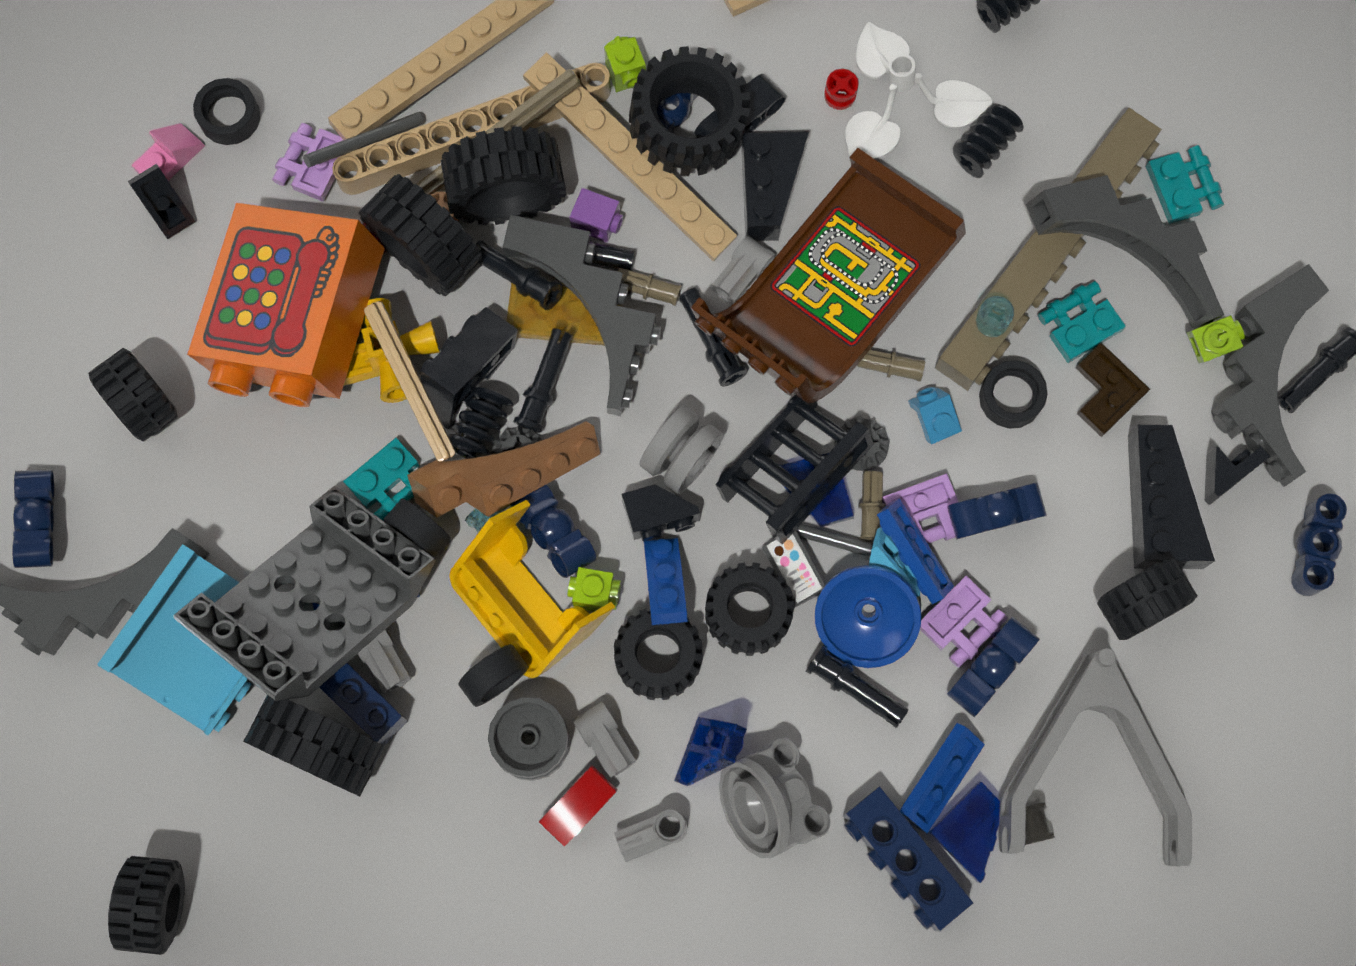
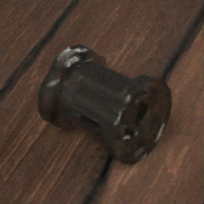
M1046 802L1026 806L1025 845L1055 838L1054 832H1051L1045 815Z

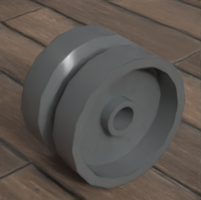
M523 697L508 702L497 711L490 723L488 743L491 755L505 772L517 779L535 781L549 777L562 766L569 752L570 736L564 718L553 705L539 698ZM526 733L530 736L535 734V741L530 745L524 744L525 741L522 739Z

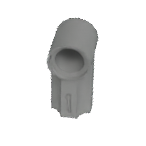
M746 236L735 249L731 262L712 284V289L721 299L727 303L734 304L752 282L768 267L776 254L751 236Z
M387 629L358 653L363 663H367L384 694L396 691L411 680L407 668L393 647L395 643Z
M600 702L572 720L587 746L592 747L598 757L597 759L610 778L622 773L636 763L635 758L617 731L619 728L603 702Z
M665 810L656 816L614 832L621 854L625 862H628L667 845L678 843L687 834L688 826L683 815L677 811ZM673 816L680 822V831L676 836L669 838L662 833L661 824L665 818Z

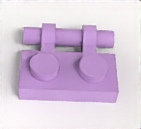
M301 123L297 132L291 134L288 140L290 146L284 157L278 159L275 165L277 171L272 180L276 184L284 186L289 176H295L291 184L294 190L324 202L335 180L332 167L338 157L310 168L306 166L304 160L302 164L296 162L302 151H308V154L340 142L343 139L321 128L315 139L309 138L313 128L305 123Z
M947 474L883 496L882 503L886 504V506L900 498L928 544L943 538L946 541L955 538L947 506L959 501ZM936 516L939 525L923 531L919 522Z
M965 576L921 620L920 630L940 650L951 641L957 647V650L949 659L956 667L960 668L967 659L972 660L979 653L978 648L989 637L993 639L1000 632L999 627L1008 618L999 609L989 617L982 609L991 599ZM973 619L979 628L967 639L960 631Z

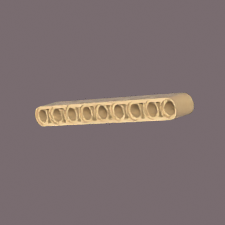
M595 62L572 70L579 78L580 85L600 104L609 98L611 92L610 74L606 66ZM596 80L602 82L599 86L589 85L590 82ZM527 86L344 154L333 163L332 170L335 179L344 193L356 195L386 184L394 175L399 174L405 177L440 164L443 153L449 152L448 147L453 143L461 145L460 139L466 136L475 138L477 132L487 131L500 121L497 119L499 116L511 113L537 92L531 86ZM551 106L523 127L522 131H526L530 127L536 128L563 117ZM476 125L481 127L476 132L467 131V129L471 126ZM441 137L450 138L449 141L446 143H436V141ZM409 149H419L414 155L405 154ZM379 160H388L384 166H374ZM350 171L357 172L352 178H343Z

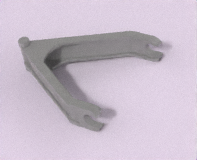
M1104 648L1081 658L1078 669L1000 801L999 849L1001 853L1012 854L1024 851L1026 802L1078 714L1084 710H1093L1103 713L1115 723L1163 816L1164 864L1176 867L1190 865L1192 859L1191 809L1115 662L1116 655L1113 650Z

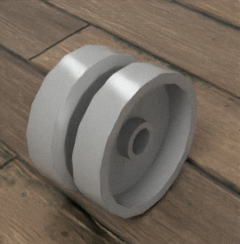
M686 405L677 409L662 425L647 446L639 462L640 467L652 476L666 471L664 485L677 495L682 494L703 472L724 438V434L711 424L701 426L697 430L699 415Z

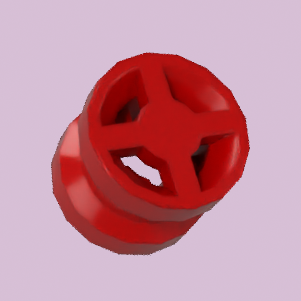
M843 68L836 69L827 77L824 98L826 103L833 109L844 110L851 107L855 102L859 83L858 78L853 72ZM839 91H841V92L845 91L846 94H840V93L838 94V92H839Z

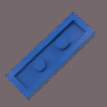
M898 498L885 506L877 514L880 519V526L883 532L891 537L898 548L901 561L906 566H909L914 574L920 592L928 597L931 604H934L944 599L953 589L954 585L904 504Z
M678 538L645 541L644 551L652 625L688 622Z
M956 723L899 810L909 822L927 834L985 746L967 727Z

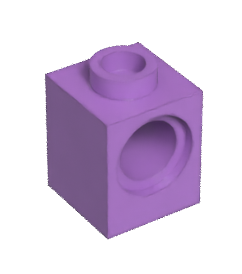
M584 188L581 189L570 214L571 228L590 231L591 237L607 243L612 233H618L623 221V215L620 214L619 201Z

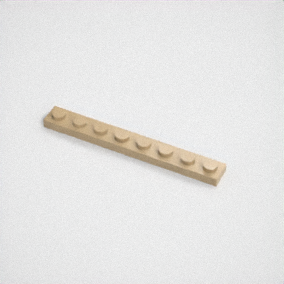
M554 0L494 1L329 116V124L343 140L379 127L554 3Z
M546 52L523 74V79L536 92H539L566 70ZM580 84L552 106L713 262L737 238V235L672 172L670 174L663 171L664 165L660 161L655 166L648 162L649 151L646 150L641 154L636 148L637 139H632L630 132Z

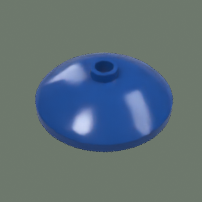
M855 566L841 571L825 584L816 602L815 626L824 646L841 661L863 668L882 667L903 657L914 645L921 627V608L914 590L895 572L878 566ZM870 604L876 610L872 613H867L863 610V606Z

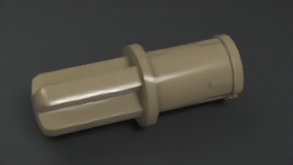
M623 268L618 270V272L623 273V284L629 285L628 291L643 295L645 300L650 297L670 303L673 306L677 305L682 289L681 285L656 279L654 274L646 276Z
M870 349L857 366L886 373L889 378L891 375L920 382L925 368V361L898 356L896 351H892V354Z
M865 471L862 474V503L858 504V508L862 509L860 539L863 540L875 539L876 531L881 527L877 514L886 506V504L882 503L883 474L879 471Z

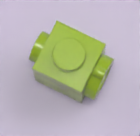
M617 36L604 46L605 65L609 70L615 92L633 88L634 84L637 83V77L641 69L646 70V64L636 38Z
M1231 315L1186 332L1198 363H1204L1243 348L1241 340L1245 339L1241 324L1238 320L1233 321Z
M578 567L577 577H570L567 597L573 598V606H580L586 611L595 612L610 602L615 606L613 610H616L621 580L614 579V575L611 572Z

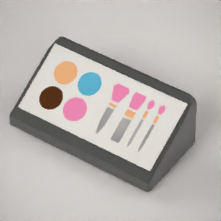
M796 530L783 545L776 539H773L762 546L776 575L779 576L781 574L786 580V587L791 588L794 608L819 596L825 583Z

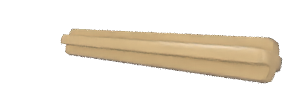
M378 301L364 308V313L437 461L442 462L453 457L456 451L383 303Z

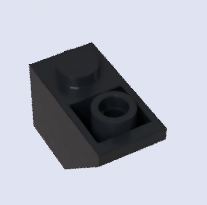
M656 484L621 494L634 540L641 538L643 542L652 541L662 536L661 532L674 528L676 532L686 531L695 527V522L700 521L698 506Z

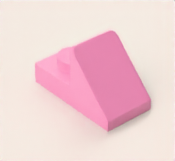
M181 123L154 129L149 134L155 143L132 164V167L140 174L157 164L169 181L205 145Z

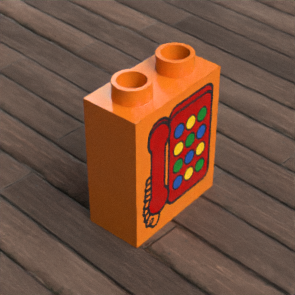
M236 203L187 355L211 372L208 385L223 393L247 397L251 385L256 384L270 387L269 396L273 399L297 407H309L313 394L340 399L365 316L364 308L368 305L385 248L356 219Z

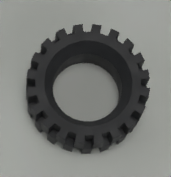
M689 46L680 47L679 53L676 56L673 55L671 49L663 51L661 62L655 56L649 60L647 71L642 68L638 74L637 83L634 84L629 111L632 139L638 138L636 148L641 154L646 150L649 151L648 162L654 166L659 160L664 162L663 171L670 174L673 167L681 168L680 176H689L693 168H697L698 176L707 174L710 164L714 170L719 169L723 166L725 158L730 160L735 155L736 148L740 146L748 122L751 98L750 92H744L747 85L744 77L741 76L735 79L738 68L732 62L727 67H724L722 65L724 56L715 53L713 59L706 57L707 49L698 47L697 54H689ZM674 94H695L704 98L713 106L718 115L719 125L713 132L704 137L694 139L680 137L664 127L658 117L657 107L663 100Z
M513 126L511 131H504L503 127L494 128V132L488 134L484 130L477 132L475 138L466 136L460 139L461 145L453 143L448 147L449 152H444L442 155L441 166L450 213H454V217L458 220L464 218V222L473 223L478 220V225H487L492 221L495 222V225L504 224V221L509 220L510 215L533 218L538 216L539 211L546 213L552 209L551 205H558L562 202L561 198H565L566 185L558 144L554 136L550 137V133L546 131L538 134L537 128L530 127L526 131H522V127Z
M399 174L394 175L359 211L360 219L366 224L365 227L381 241L382 245L387 249L386 251L392 257H395L403 268L408 269L417 280H421L426 287L433 289L439 295L447 296L482 260V254L479 253L480 249L472 242V237L464 232V227L450 216L451 213L445 207L442 208L434 197L430 194L427 195L423 188L417 184L414 185L410 179L403 178Z
M269 695L266 696L243 741L359 797L385 747L289 699L275 701Z

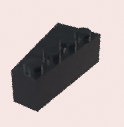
M1138 424L1128 435L1134 568L1147 569L1165 559H1175L1181 569H1204L1215 562L1173 425Z

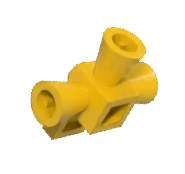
M385 298L368 300V305L381 301L392 321V303L390 300ZM365 315L363 321L367 328L361 329L364 343L355 346L344 386L380 376V399L387 403L404 401L407 398ZM395 320L392 321L408 355L440 353L431 320L402 335L399 333Z

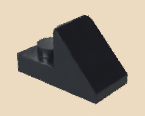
M157 164L128 181L167 239L196 222Z
M1218 446L1214 447L1206 456L1205 502L1208 505L1212 504L1267 460L1270 455L1260 446L1252 454L1246 449L1230 461Z

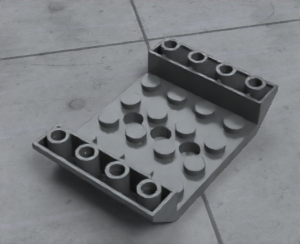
M333 486L309 506L312 518L310 526L215 603L201 592L173 615L177 622L275 701L310 696L414 604L435 564V559L336 486ZM283 584H292L295 586L289 592L277 591V589ZM307 603H317L320 605L314 611L301 610ZM333 622H342L343 624H345L344 627L338 631H329L326 629V627Z

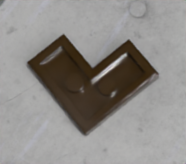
M1102 343L1076 367L1099 390L1077 415L1101 437L1150 390Z

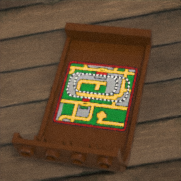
M859 148L849 157L851 162L849 170L740 299L718 313H711L706 302L700 297L691 307L697 318L694 323L709 336L712 333L716 334L722 339L721 344L736 356L740 352L749 359L747 363L761 375L768 373L776 379L774 383L789 396L794 393L807 403L822 399L845 380L966 234L965 222L962 218Z

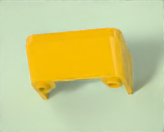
M525 500L488 519L451 568L449 577L453 589L498 645L502 648L512 644L529 666L524 675L529 678H536L586 640L613 611L615 606L610 602L591 614L580 606H571L564 612L559 609L521 562L527 554L528 545L525 535L516 524L531 506Z

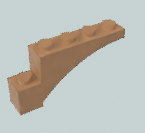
M585 421L548 439L514 450L471 459L443 462L434 460L407 476L416 504L436 518L465 502L488 517L600 455L594 425Z

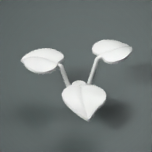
M868 22L858 40L856 63L860 72L871 79H879L888 73L890 92L883 117L874 111H863L857 113L849 120L845 129L848 154L851 156L859 148L876 160L887 156L896 148L900 140L901 130L896 123L888 121L897 91L905 92L909 90L915 83L918 84L931 104H936L934 108L936 120L943 126L952 129H961L973 124L992 105L993 100L980 88L959 80H949L940 83L936 88V97H934L923 82L922 75L915 73V61L909 56L910 50L907 42L901 36Z

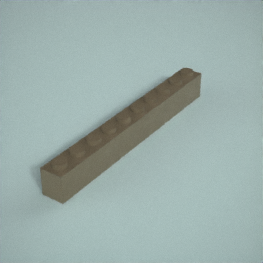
M1128 108L1072 183L1108 175L1119 200L1124 193L1119 190L1124 182L1128 184L1133 182L1142 169L1137 164L1143 157L1149 160L1160 145L1155 140L1162 129L1131 108ZM1036 230L940 356L935 369L966 391L971 388L974 382L980 386L992 370L987 366L993 357L999 360L1011 343L1006 339L1012 331L1017 334L1020 333L1030 317L1025 315L1031 306L1038 309L1049 292L1045 290L1048 283L1053 281L1056 284L1068 268L1063 263L1069 255L1075 259L1086 244V241L1082 239L1084 235L1062 232L1038 235Z

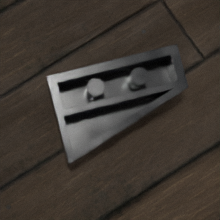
M809 131L743 134L741 152L745 237L749 235L756 241H779L806 151Z
M487 307L477 316L471 315L464 323L462 331L456 337L450 336L443 344L441 352L435 358L429 357L419 371V374H421L420 380L443 426L448 430L455 423L453 417L457 408L462 402L466 403L468 399H474L470 392L484 378L487 380L491 378L515 346L518 329Z

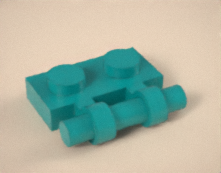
M1199 145L1187 150L1191 159L1190 162L1184 163L1180 152L1150 160L1145 166L1169 224L1199 216L1203 211L1200 203L1202 201L1208 200L1211 210L1218 209L1224 205L1220 195L1222 193L1219 182L1214 181L1209 169L1211 162L1207 155H1203ZM1197 174L1202 188L1194 189L1189 176Z
M1096 281L1086 286L1080 285L1072 290L1071 295L1061 301L1058 299L1047 305L1046 310L1038 314V318L1043 325L1054 320L1059 327L1051 332L1049 337L1067 363L1122 332L1126 327L1108 299L1097 306L1093 302L1092 297L1101 292V288ZM1079 306L1083 314L1071 320L1067 312Z
M394 438L343 482L366 509L378 501L382 506L373 514L384 521V518L400 499L410 501L414 497L407 475L415 470L419 463L397 438ZM402 481L406 486L390 498L386 493Z

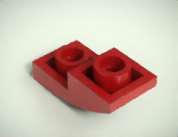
M591 765L541 817L539 823L565 847L610 800L618 789Z

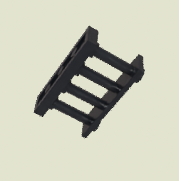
M797 395L790 399L787 408L733 466L726 468L721 473L718 482L715 484L722 499L727 503L738 493L768 516L766 525L772 537L782 545L874 445L869 429L860 422H857L851 430L845 431L815 410L818 406L817 402L807 403ZM805 419L837 441V445L828 455H821L792 434ZM782 444L814 466V470L805 480L797 479L770 459ZM759 469H762L791 491V495L782 505H775L747 484Z

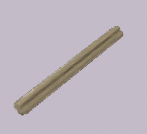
M571 69L566 70L485 131L486 134L493 133L494 128L503 127L504 131H511L513 126L525 127L577 88L580 84L579 78ZM441 165L417 183L427 195L438 192L445 186Z

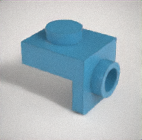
M935 387L925 388L916 394L917 397L908 401L910 408L917 412L926 441L931 445L962 431L950 394Z

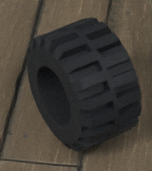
M125 348L120 349L88 373L90 382L131 434L143 442L178 417L177 410L132 352Z
M1165 559L1102 595L1097 605L1118 639L1128 640L1190 605L1198 595L1176 560Z
M744 562L737 564V568L732 569L729 567L725 569L722 576L715 578L712 587L709 588L707 593L705 619L706 624L710 628V634L713 638H717L718 644L721 647H728L731 649V653L737 655L739 652L746 653V656H753L757 652H760V654L766 653L769 648H775L781 642V639L786 636L795 609L794 601L791 598L793 593L790 587H786V580L781 574L776 576L774 569L769 566L767 569H763L760 567V563L753 562L752 566H746ZM745 591L760 594L765 598L770 607L768 620L763 625L755 628H746L738 625L732 620L728 612L729 602L732 597Z
M647 608L639 610V615L634 617L632 614L627 619L625 626L621 625L618 637L614 642V660L618 675H620L625 686L633 690V693L638 696H646L649 700H655V698L667 700L670 699V696H679L684 693V689L690 688L701 669L703 646L702 640L698 636L699 632L695 625L692 626L689 623L690 619L688 617V622L652 625L651 612L647 611ZM653 635H664L671 638L679 648V659L675 667L664 673H652L645 670L638 661L637 651L641 642Z
M131 856L125 861L115 880L108 912L109 937L115 950L162 955L170 947L180 924L185 895L184 874L179 861Z

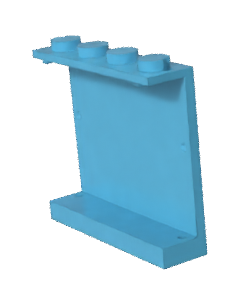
M182 544L97 665L107 672L118 676L203 730L206 735L209 736L213 729L219 732L231 715L226 712L227 708L234 699L240 702L251 684L247 682L248 678L177 622L173 615L201 592L215 603L239 582Z

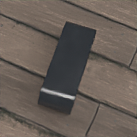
M759 74L746 85L744 92H750L751 101L749 104L750 114L744 133H752L775 114L786 100V96L765 74ZM715 110L702 120L695 129L694 134L697 138L710 134L718 127L719 119Z

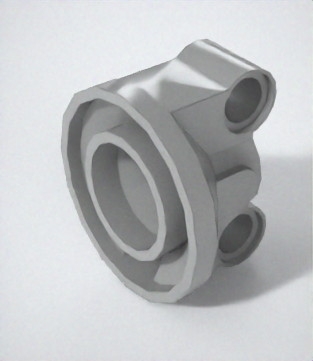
M779 738L762 747L756 753L728 763L721 771L719 782L720 800L727 822L742 845L759 858H772L797 844L808 843L824 836L830 828L831 821L827 811L820 805H812L808 785L795 768L800 758L799 749L788 738ZM774 753L779 757L780 763L776 760ZM805 819L810 825V830L806 826Z

